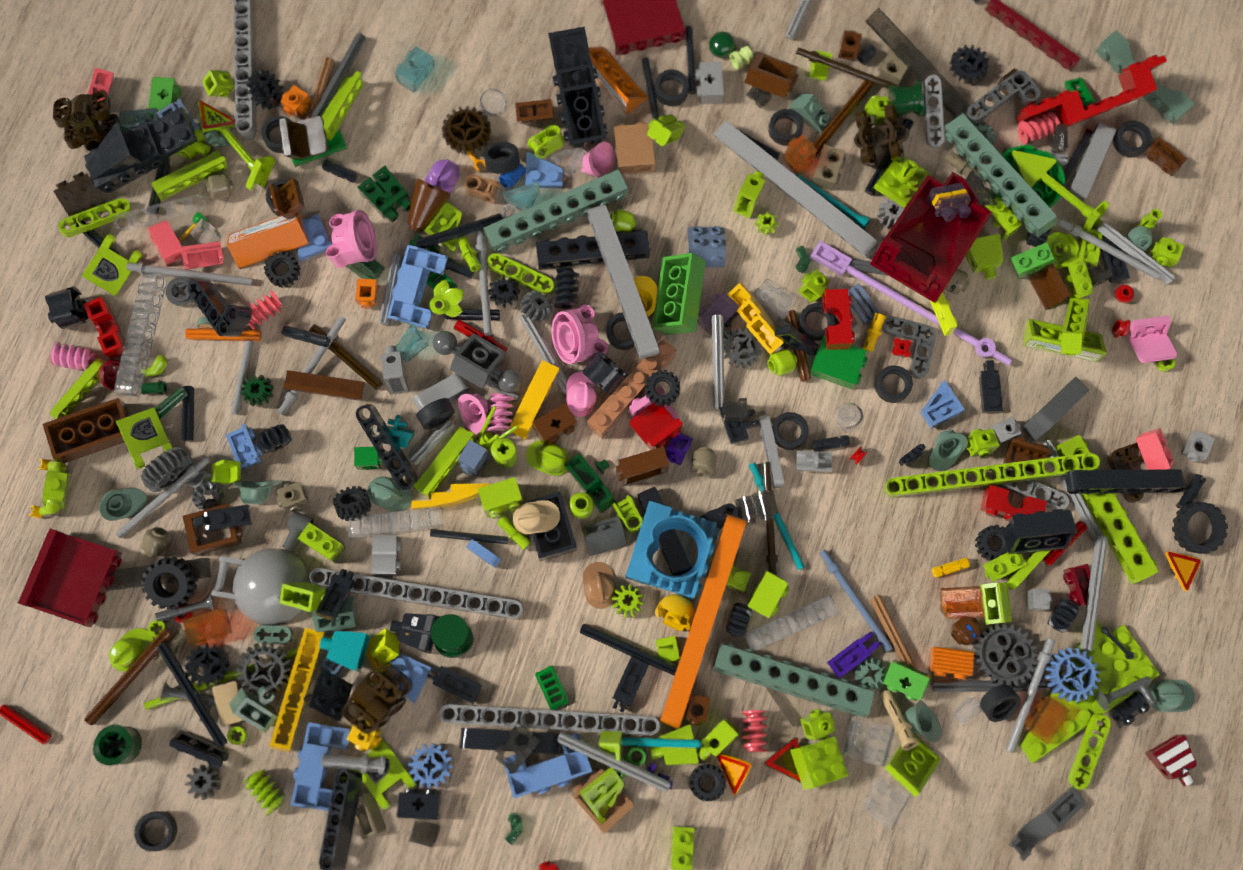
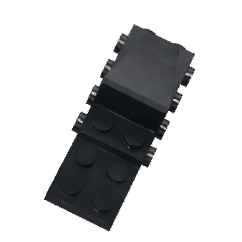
M585 26L548 33L555 68V75L552 76L554 87L558 86L556 99L557 104L562 107V112L559 113L561 124L565 123L566 131H563L564 141L568 142L569 145H573L574 148L583 147L585 142L590 141L591 145L599 144L602 142V139L606 138L608 129L607 124L603 123L602 116H605L604 107L599 102L601 91L600 87L596 86L595 79H598L596 68H593Z
M180 107L151 124L148 122L140 123L132 130L119 123L114 124L100 146L84 155L85 167L91 174L93 186L110 194L169 162L170 156L197 142L198 140L186 109Z

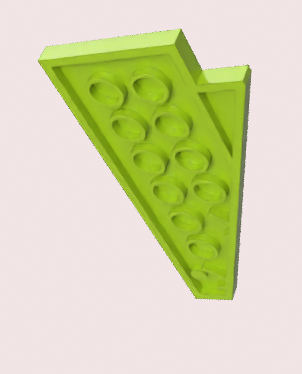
M1097 620L1093 650L1087 651L1086 657L1093 656L1091 663H1098L1094 668L1101 671L1100 674H1096V677L1101 679L1100 682H1095L1099 688L1097 690L1092 689L1094 694L1092 696L1087 695V700L1080 698L1079 702H1074L1073 699L1071 702H1067L1065 697L1063 699L1058 698L1059 692L1053 694L1051 691L1019 745L1031 763H1034L1086 727L1092 715L1107 712L1100 707L1096 700L1095 694L1097 691L1108 694L1145 676H1148L1152 681L1160 675L1125 625L1119 626L1111 634L1128 652H1133L1134 658L1130 660L1125 658V653L1106 634L1101 632L1102 626ZM1080 642V644L1078 645L1077 648H1079V651L1081 652V651H1084V650H1082V649L1080 648V647H1081V642ZM1070 659L1076 667H1083L1077 660ZM1073 671L1072 674H1070V676L1066 678H1073V676L1079 671ZM1086 673L1082 677L1084 684L1086 681ZM1062 683L1067 689L1071 691H1076L1075 688L1070 685V683ZM1134 692L1113 700L1109 704V710Z

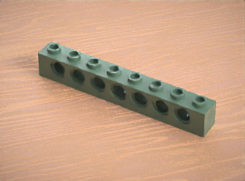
M961 114L945 126L944 136L946 140L956 146L959 155L965 156L969 166L973 169L975 168L980 178L990 184L991 190L1001 196L1004 205L1011 207L1015 217L1026 224L1025 226L1031 234L1034 233L1039 237L1056 225L1057 215L964 114ZM1000 174V175H1002V176H1001V177H995L994 175ZM1007 187H1013L1014 189H1013V190H1007L1006 188H1007ZM1019 200H1024V201H1026V202H1025V203H1019L1018 201H1019ZM1036 213L1038 216L1033 217L1029 214Z
M618 169L484 227V233L493 253H502L510 246L524 243L526 239L539 237L542 232L555 230L565 222L571 223L581 215L587 216V209L604 204L607 207L613 201L623 200L628 195V187ZM610 189L612 192L604 193L603 190ZM588 196H593L595 199L589 201L586 198ZM575 203L578 207L571 208L569 205ZM554 211L562 212L560 215L553 214ZM538 218L545 219L542 223L536 222ZM522 225L528 226L526 230L519 229ZM506 232L511 234L507 238L502 236Z
M730 643L720 644L712 671L862 718H866L870 714L874 691L869 690V687L865 685L855 686L850 684L848 680H836L826 673H813L810 668H797L788 661L778 662L771 656H759L749 649H736V646ZM737 657L741 664L734 665L731 658ZM750 664H758L760 670L753 671ZM770 669L777 670L779 676H771ZM789 675L796 676L798 683H792L789 680ZM808 681L815 682L817 689H811ZM833 687L836 695H830L827 688ZM847 693L854 695V702L848 700Z

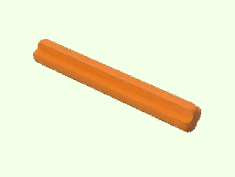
M187 328L185 331V337L193 340L261 341L262 338L259 330H243L238 337L219 336L214 329Z

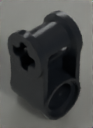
M727 503L701 515L699 518L717 522L716 527L720 530L724 527L727 515H724L726 509L733 511L732 516L735 517L738 515V510L735 505Z

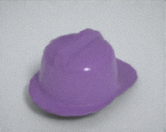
M448 159L439 160L433 164L425 178V182L450 193L459 179L460 169L453 161Z

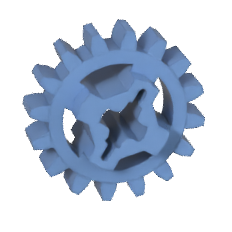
M431 743L430 748L423 744L422 751L418 748L415 749L417 755L410 756L414 762L408 763V766L413 767L409 774L416 775L413 781L420 780L419 786L421 787L427 783V788H431L432 783H434L435 787H439V781L445 783L446 779L444 777L451 776L448 769L453 768V765L448 763L452 760V757H446L449 751L445 750L442 752V745H439L436 749L434 743ZM428 752L427 758L419 761L420 757ZM436 753L442 757L444 763L439 762L436 758ZM430 760H432L433 764H436V767L432 768L431 772L426 767V763H430ZM418 769L424 771L426 779L420 775ZM439 770H443L442 774L438 778L434 779L435 773Z

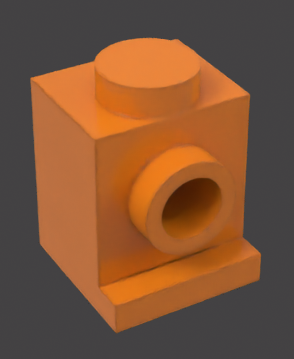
M357 279L355 300L361 308L371 309L372 306H377L379 285L376 279Z

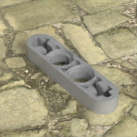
M931 75L923 82L926 110L925 132L927 145L931 148H936L944 142L942 87L940 78L936 75ZM932 79L933 82L936 83V85L933 87V92L937 91V94L933 93L928 95V93L932 92L931 86L928 85V83ZM932 97L938 101V105L934 108L928 104L929 99ZM931 116H936L939 119L937 126L930 124L929 119ZM939 128V131L935 132L939 141L935 144L934 141H931V138L934 137V131L930 132V129Z
M769 415L758 416L767 462H770L773 488L784 487V479Z
M1006 469V474L1009 477H1014V471ZM1035 480L1024 481L1028 484L1027 491L1020 490L1019 482L998 484L1025 498L1030 496L1040 499L1036 492L1038 489H1042L1045 491L1046 497L1041 500L1047 501L1046 507L1052 510H1064L1069 505L1067 495ZM1058 498H1061L1063 503L1060 506H1057V501H1055Z

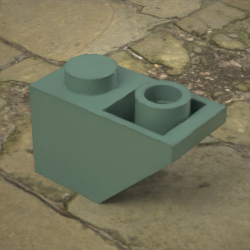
M798 93L789 106L790 109L800 114L806 125L820 133L823 132L831 121V117L814 94Z

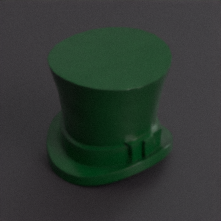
M918 80L911 87L888 86V100L897 107L899 117L909 113H915L919 117L926 115L921 80Z
M447 614L441 616L431 627L432 641L438 653L444 657H460L466 654L473 645V633L465 620L458 615Z
M117 724L108 725L96 736L93 743V755L102 765L128 764L136 759L141 751V736L132 727Z

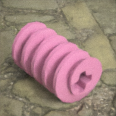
M56 342L52 349L50 360L57 367L62 366L73 370L85 371L96 360V354L94 352L91 354L90 348L83 350V347L79 346L76 349L75 345L69 347L65 343L61 346L60 342Z
M493 393L490 394L492 398L489 400L491 404L489 411L492 410L494 405L497 408L488 425L490 428L487 429V432H491L494 435H502L512 428L507 426L508 423H512V420L507 418V416L513 415V412L508 411V409L513 408V405L509 404L508 401H513L514 398L507 394Z

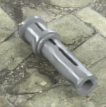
M323 753L321 767L356 769L362 773L371 771L379 772V774L383 775L385 756L378 758L368 757L367 754H364L362 757Z

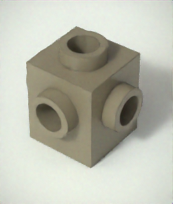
M292 482L286 483L281 486V489L277 490L279 495L276 497L277 503L280 508L283 507L286 511H298L301 509V506L309 503L304 486L300 482L294 484Z

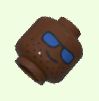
M963 616L952 625L951 636L959 645H970L981 636V624L976 618Z

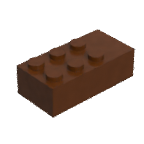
M116 398L43 423L53 460L67 463L124 443L125 441L116 421L129 416L125 403L120 398Z

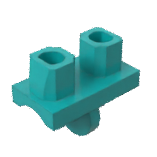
M396 415L395 420L388 419L387 424L394 425L388 426L392 435L398 436L397 443L399 446L407 448L411 438L415 435V431L400 428H407L408 423L401 421V415ZM377 426V431H376V432H379V434H380L381 430H380V428Z

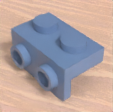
M245 423L241 425L242 428L226 434L235 460L241 462V471L263 462L261 455H263L262 449L254 441V438H256L255 432L252 427L249 428Z

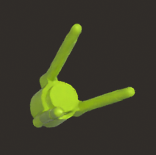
M495 405L490 411L481 431L477 434L479 439L476 443L487 449V451L496 439L505 438L518 429L516 425L501 436L498 434L494 436L491 432L485 433L497 408Z

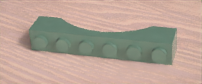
M1117 30L1108 36L1095 51L1119 75L1123 73V69L1136 63L1130 50L1129 41ZM1155 83L1157 90L1144 98L1154 109L1163 115L1165 120L1174 125L1195 103L1182 91L1172 90Z

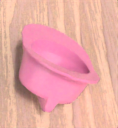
M601 142L585 154L581 172H586L589 176H595L596 178L609 173L616 163V153L613 146L608 142Z
M576 372L567 380V407L575 416L584 417L589 415L594 409L597 399L595 385L582 372Z
M479 393L474 395L463 394L458 399V407L464 426L468 432L471 431L478 437L477 434L481 431L487 419L486 415L489 412V405Z

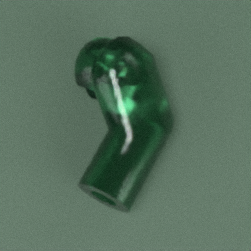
M800 246L795 250L800 258L795 268L798 272L803 273L808 270L811 258L804 246Z
M511 813L508 816L511 831L505 837V840L511 845L514 844L524 829L522 818L516 813Z

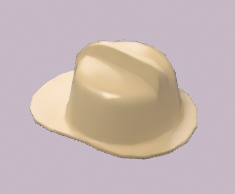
M544 500L522 504L515 510L513 515L515 528L524 534L552 530L560 520L558 507L554 503Z

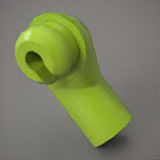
M158 355L152 367L141 369L142 376L149 377L162 374L167 366V358L164 355Z

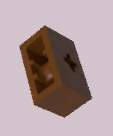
M566 403L532 422V428L543 446L548 443L549 445L554 444L559 440L558 437L563 434L566 436L575 431L577 421ZM552 424H559V428L557 429L556 427H552Z

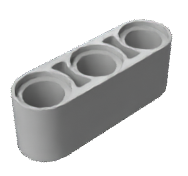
M455 373L413 397V401L420 411L427 404L441 398H448L452 402L469 392L470 387L463 377Z

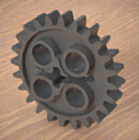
M1003 623L1001 628L998 624H995L993 628L990 626L986 628V632L982 631L981 637L976 640L979 644H975L973 648L977 650V652H974V657H978V660L974 664H980L981 667L977 671L985 672L983 678L991 677L990 683L996 680L997 686L1004 683L1007 685L1012 684L1013 687H1016L1018 682L1022 685L1026 682L1025 679L1029 680L1032 677L1030 673H1035V668L1033 667L1037 666L1038 662L1034 659L1039 654L1033 653V651L1037 649V646L1030 645L1034 640H1027L1028 633L1022 635L1021 627L1014 630V624L1010 625L1009 628H1007L1006 623ZM997 638H1001L1005 646L1000 645ZM1011 641H1013L1014 644L1006 655L1007 659L1003 661L1000 670H998L997 667L1005 656L1004 652L1009 648ZM1015 648L1021 650L1022 656L1016 654ZM989 654L996 658V662H992L989 659ZM1006 666H1012L1014 673L1009 672Z

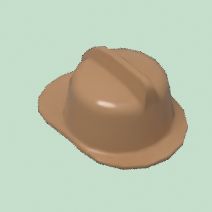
M594 562L589 564L583 573L585 596L591 606L604 609L614 602L611 600V597H616L614 593L616 589L612 569L605 563Z

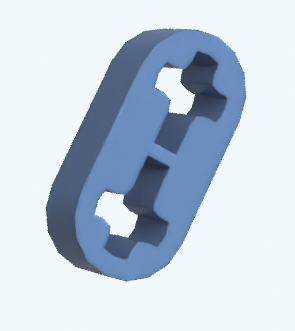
M471 540L466 546L468 550L494 568H497L502 561L474 540Z

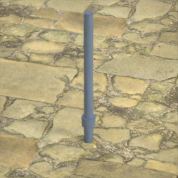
M826 549L820 552V556L828 566L826 568L830 574L833 573L887 652L891 650L893 646L839 570L840 566L838 563L833 561Z

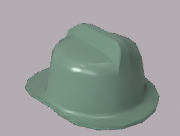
M952 429L937 435L934 443L935 448L929 456L930 467L937 471L950 468L967 447V438Z
M386 476L377 477L372 480L367 490L372 503L393 512L406 510L411 505L413 499L410 489L403 490L399 488L393 478Z
M283 481L236 482L234 485L240 488L242 503L261 504L269 498L271 488L282 484Z
M138 488L110 490L100 501L99 511L101 516L109 521L132 517L146 507L147 497Z
M1183 680L1156 681L1149 688V691L1157 700L1151 706L1160 712L1187 711L1195 701L1193 688Z
M918 701L915 706L902 713L905 721L911 724L912 733L922 734L930 742H937L940 739V722L934 712L923 701Z

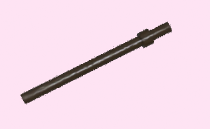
M800 47L796 50L797 55L808 58L810 62L824 64L888 89L889 85L899 86L821 56L819 52L808 51Z
M762 462L768 549L766 563L769 565V571L777 575L776 563H778V555H776L770 462Z

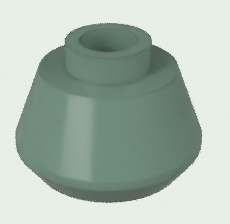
M1138 226L1129 232L1127 239L1141 250H1146L1152 244L1153 234L1149 228Z

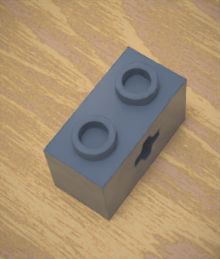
M469 440L459 456L458 462L462 472L469 476L475 475L478 477L490 457L487 449Z

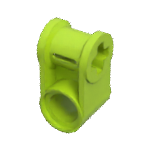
M551 125L532 136L528 140L527 145L531 150H534L537 158L543 159L554 151L561 149L564 146V139L560 128L556 125Z
M627 495L626 499L617 504L613 503L612 506L626 530L631 534L639 533L643 520L630 495ZM637 520L639 525L635 528L631 527L628 524L629 521Z

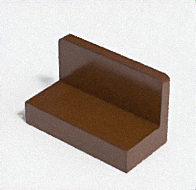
M1053 263L1046 266L1043 271L1029 277L1031 285L1046 310L1065 302L1071 296Z

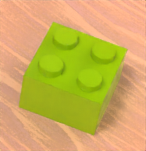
M515 477L477 489L487 518L495 519L501 517L502 513L507 511L513 513L523 504Z
M766 569L748 602V607L767 618L771 615L775 616L780 607L778 604L780 597L785 598L790 589L787 586L788 582Z
M835 736L790 750L803 790L816 788L848 776Z

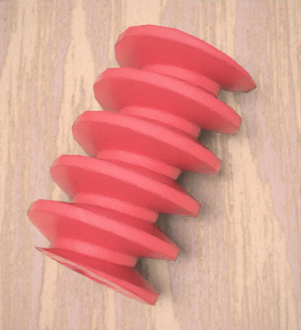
M1053 112L1041 114L1039 117L1035 116L1032 119L1020 122L1018 125V136L1023 144H1027L1028 141L1034 142V138L1040 140L1041 136L1045 138L1048 134L1053 135L1054 131L1056 133L1061 131L1059 119Z
M272 290L270 291V298L267 295H263L264 302L258 298L257 306L254 303H250L252 316L248 324L253 330L256 328L255 322L262 325L261 318L268 321V314L275 317L274 310L281 313V306L284 308Z
M746 710L742 712V715L748 717L742 720V723L748 725L742 728V731L747 733V735L742 736V739L747 741V743L742 744V748L747 749L748 752H767L766 749L761 748V746L767 744V741L762 740V737L767 736V733L762 731V729L767 728V725L762 723V721L768 719V717L762 715L766 711Z

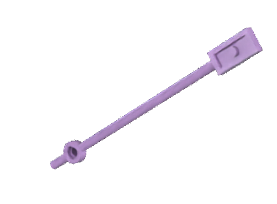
M819 241L810 256L811 259L840 276L845 271L940 326L935 314L849 265L852 260L850 257ZM958 327L954 330V335L975 346V351L979 357L989 358L992 356L1008 366L1011 363L1012 359L997 351L996 345L991 339L983 338L978 340ZM982 347H986L987 352H984Z

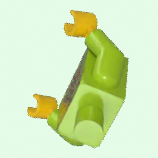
M39 459L41 466L38 467V470L47 471L42 494L44 506L31 505L30 508L33 510L28 516L40 519L45 515L56 514L59 509L65 510L72 473H66L67 466L65 463L49 459Z

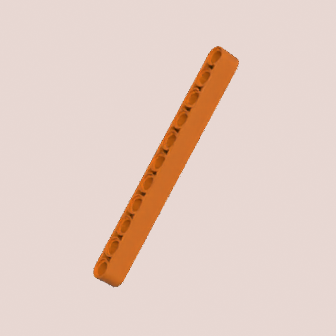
M727 515L660 719L661 723L678 729L680 727L747 520Z

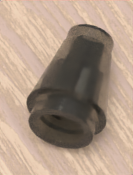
M1065 124L1056 125L1050 143L1051 150L1055 153H1063L1068 148V126Z

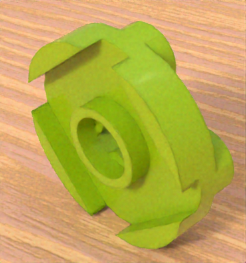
M1061 232L1051 233L1047 237L1046 242L1055 260L1054 266L1056 269L1067 268L1059 267L1058 263L1078 256V242L1072 235H1066ZM1056 247L1059 249L1063 248L1062 254L1056 252Z

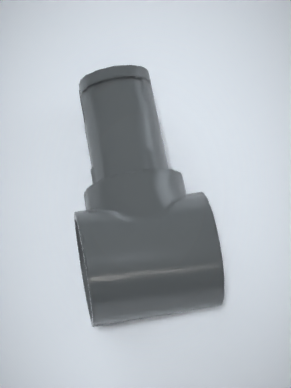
M294 511L288 520L287 526L290 532L282 547L293 552L299 540L298 537L309 522L313 524V519Z

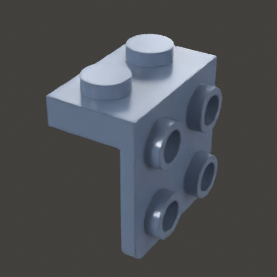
M718 226L688 227V253H694L706 261L705 267H725V229Z

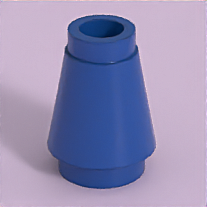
M519 164L515 170L501 174L498 179L506 189L512 188L526 172V169L522 164Z

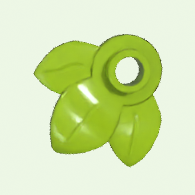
M447 280L441 281L434 288V297L430 301V309L437 315L446 314L449 317L460 315L463 311L458 304L463 299L464 291L458 288L449 289ZM437 302H442L441 308H436Z

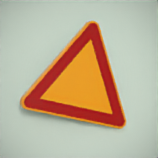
M1171 551L1165 552L1171 565L1170 569H1173L1175 573L1174 577L1178 579L1183 591H1188L1201 564V560Z
M719 753L717 759L732 794L737 795L752 768V764Z

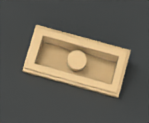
M233 681L212 687L220 726L223 727L244 721L233 714L229 705L239 692L237 682Z

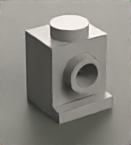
M1031 589L1026 591L1027 611L1047 612L1050 609L1052 595L1049 594V589Z

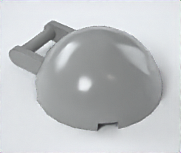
M268 548L251 554L245 560L219 557V562L221 563L215 589L212 590L211 596L234 600L243 615L260 625L277 626L286 624L297 614L300 615L303 610L279 603L283 583H311V573L299 556L288 550ZM229 564L239 565L233 579V594L222 592ZM299 592V593H296V596H297V597H300V596H301V595H300V592Z

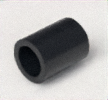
M867 45L857 55V60L862 65H866L877 54L876 49L872 45Z

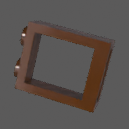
M758 52L749 67L744 83L785 98L788 92L792 93L794 85L798 80L799 74H796L798 67Z
M664 446L619 459L618 466H616L618 481H622L623 485L667 473L669 462Z
M227 503L182 516L191 554L198 556L242 544L243 531L241 527L229 528L230 538L202 545L199 530L194 526L193 518L204 516V512L234 506Z

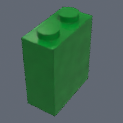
M824 335L812 364L810 375L852 390L855 384L859 385L862 374H859L861 367L864 368L868 357H865L867 350L851 345L850 349L827 350L826 336Z

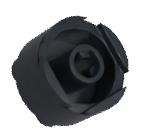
M72 286L45 296L50 311L48 312V318L51 323H56L61 329L86 323L87 321L85 320L89 319L83 305L86 301H82L79 297L82 293L78 288Z
M600 351L582 371L587 378L595 385L601 387L608 395H611L628 376L624 370L616 366L613 360L606 357Z

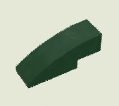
M580 453L564 464L583 492L592 497L594 506L600 514L610 508L613 503H616L614 496Z

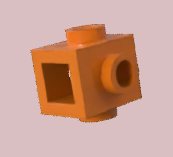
M293 85L288 92L283 94L280 102L284 108L283 111L288 116H295L299 119L308 111L311 99L306 92Z

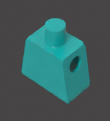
M335 631L332 639L322 637L320 648L329 650L327 659L353 671L361 672L371 635L361 632Z

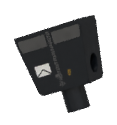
M405 613L402 621L392 620L390 631L399 633V642L431 654L434 644L431 638V627L440 617L433 614Z

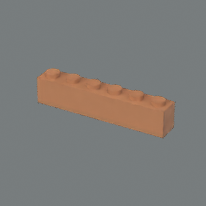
M663 338L657 344L659 354L643 359L587 421V427L601 439L629 409L630 403L642 395L645 391L647 378L651 376V373H657V370L662 372L676 357L677 350Z

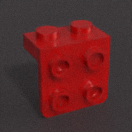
M655 403L649 405L631 419L629 423L650 450L665 446L668 439L671 437L675 438L682 432L683 426L679 418L675 420L665 407H661V405L655 406Z

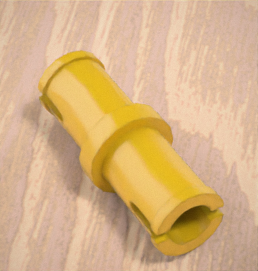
M878 313L874 314L871 326L866 331L868 334L862 349L874 352L877 339L881 337L882 333L880 331L886 316Z

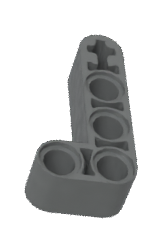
M1017 71L968 108L965 116L973 125H977L1015 96L1024 106L1036 103L1040 96V89L1025 71ZM1015 79H1021L1023 84H1017ZM1000 90H1006L1008 95H1002ZM1026 93H1032L1034 98H1028ZM985 101H991L994 106H987Z
M1075 376L1039 412L1030 418L1022 428L1036 441L1055 425L1089 389Z

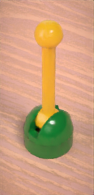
M199 211L192 219L193 225L178 239L179 242L185 239L196 227L202 228L209 223Z

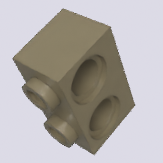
M898 41L895 48L891 46L886 56L889 58L887 61H882L878 69L880 71L879 78L899 85L913 62L917 51Z
M824 144L812 183L829 190L833 189L834 184L838 185L841 174H838L839 169H843L846 158H843L845 151ZM828 158H834L836 162H831ZM823 174H828L831 178H826Z

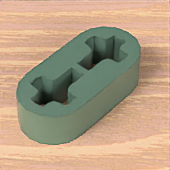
M262 625L254 630L253 636L255 641L261 644L265 641L267 644L273 642L276 645H285L292 641L293 632L285 626ZM263 629H265V632L271 633V637L266 636L262 640V637H259V633H262ZM283 630L288 634L284 641L280 637H275L276 634H281Z

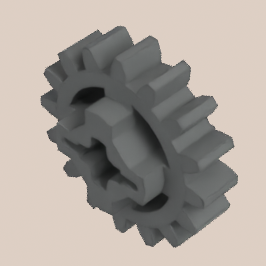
M738 327L736 332L732 329L729 334L725 335V340L723 341L725 346L724 353L726 355L724 359H730L729 365L734 362L735 368H738L741 364L743 369H745L747 363L751 367L754 361L757 362L759 360V355L762 353V350L759 348H761L762 344L757 342L758 340L752 333H748V328L742 331ZM743 344H745L743 350H741L740 352H738V350L740 349V346H742Z

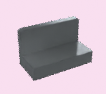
M618 516L581 527L590 556L627 545L623 527Z

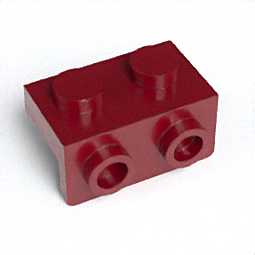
M1088 564L1063 570L1064 582L1070 590V600L1078 607L1085 606L1087 604L1091 576Z

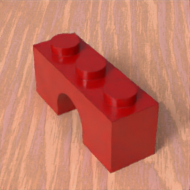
M825 289L822 295L824 314H834L839 319L838 325L828 326L825 331L826 349H850L851 345L855 342V332L851 330V325H853L854 321L853 313H850L852 296L848 294V289Z
M98 297L84 303L83 305L88 317L100 335L97 339L103 353L111 360L129 353L109 303L103 297Z
M990 485L985 488L980 509L986 512L985 514L988 516L997 517L998 515L1004 517V520L1010 521L1011 517L1017 513H1024L1025 515L1033 514L1037 511L1045 512L1047 501L1027 496L1022 499L1021 507L1015 508L1008 502L1009 490Z

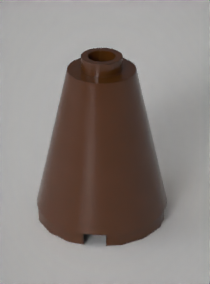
M417 178L407 224L410 225L409 229L420 233V230L425 231L430 222L448 201L451 194Z

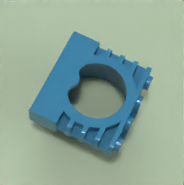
M649 501L625 578L694 599L695 595L699 596L702 584H699L701 576L705 577L709 563H706V560L712 556L715 544H712V540H716L719 528L716 527L717 522H711L704 518L695 517L694 515L676 511L671 507ZM672 529L688 533L695 540L698 547V558L694 567L689 572L678 576L667 575L661 572L653 562V555L660 548V534Z

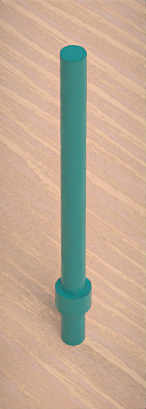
M756 462L748 466L755 478L753 481L756 487H759L764 497L763 475H761ZM772 498L774 521L797 569L800 570L805 566Z

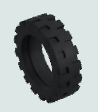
M1190 502V504H1185L1181 510L1177 511V516L1173 519L1174 527H1172V532L1175 533L1174 539L1179 542L1178 545L1181 548H1185L1188 552L1209 554L1210 551H1216L1218 546H1222L1224 538L1227 537L1226 529H1228V523L1225 522L1226 517L1221 513L1222 510L1215 507L1211 503ZM1197 512L1207 514L1212 524L1209 538L1201 544L1193 542L1188 533V523Z

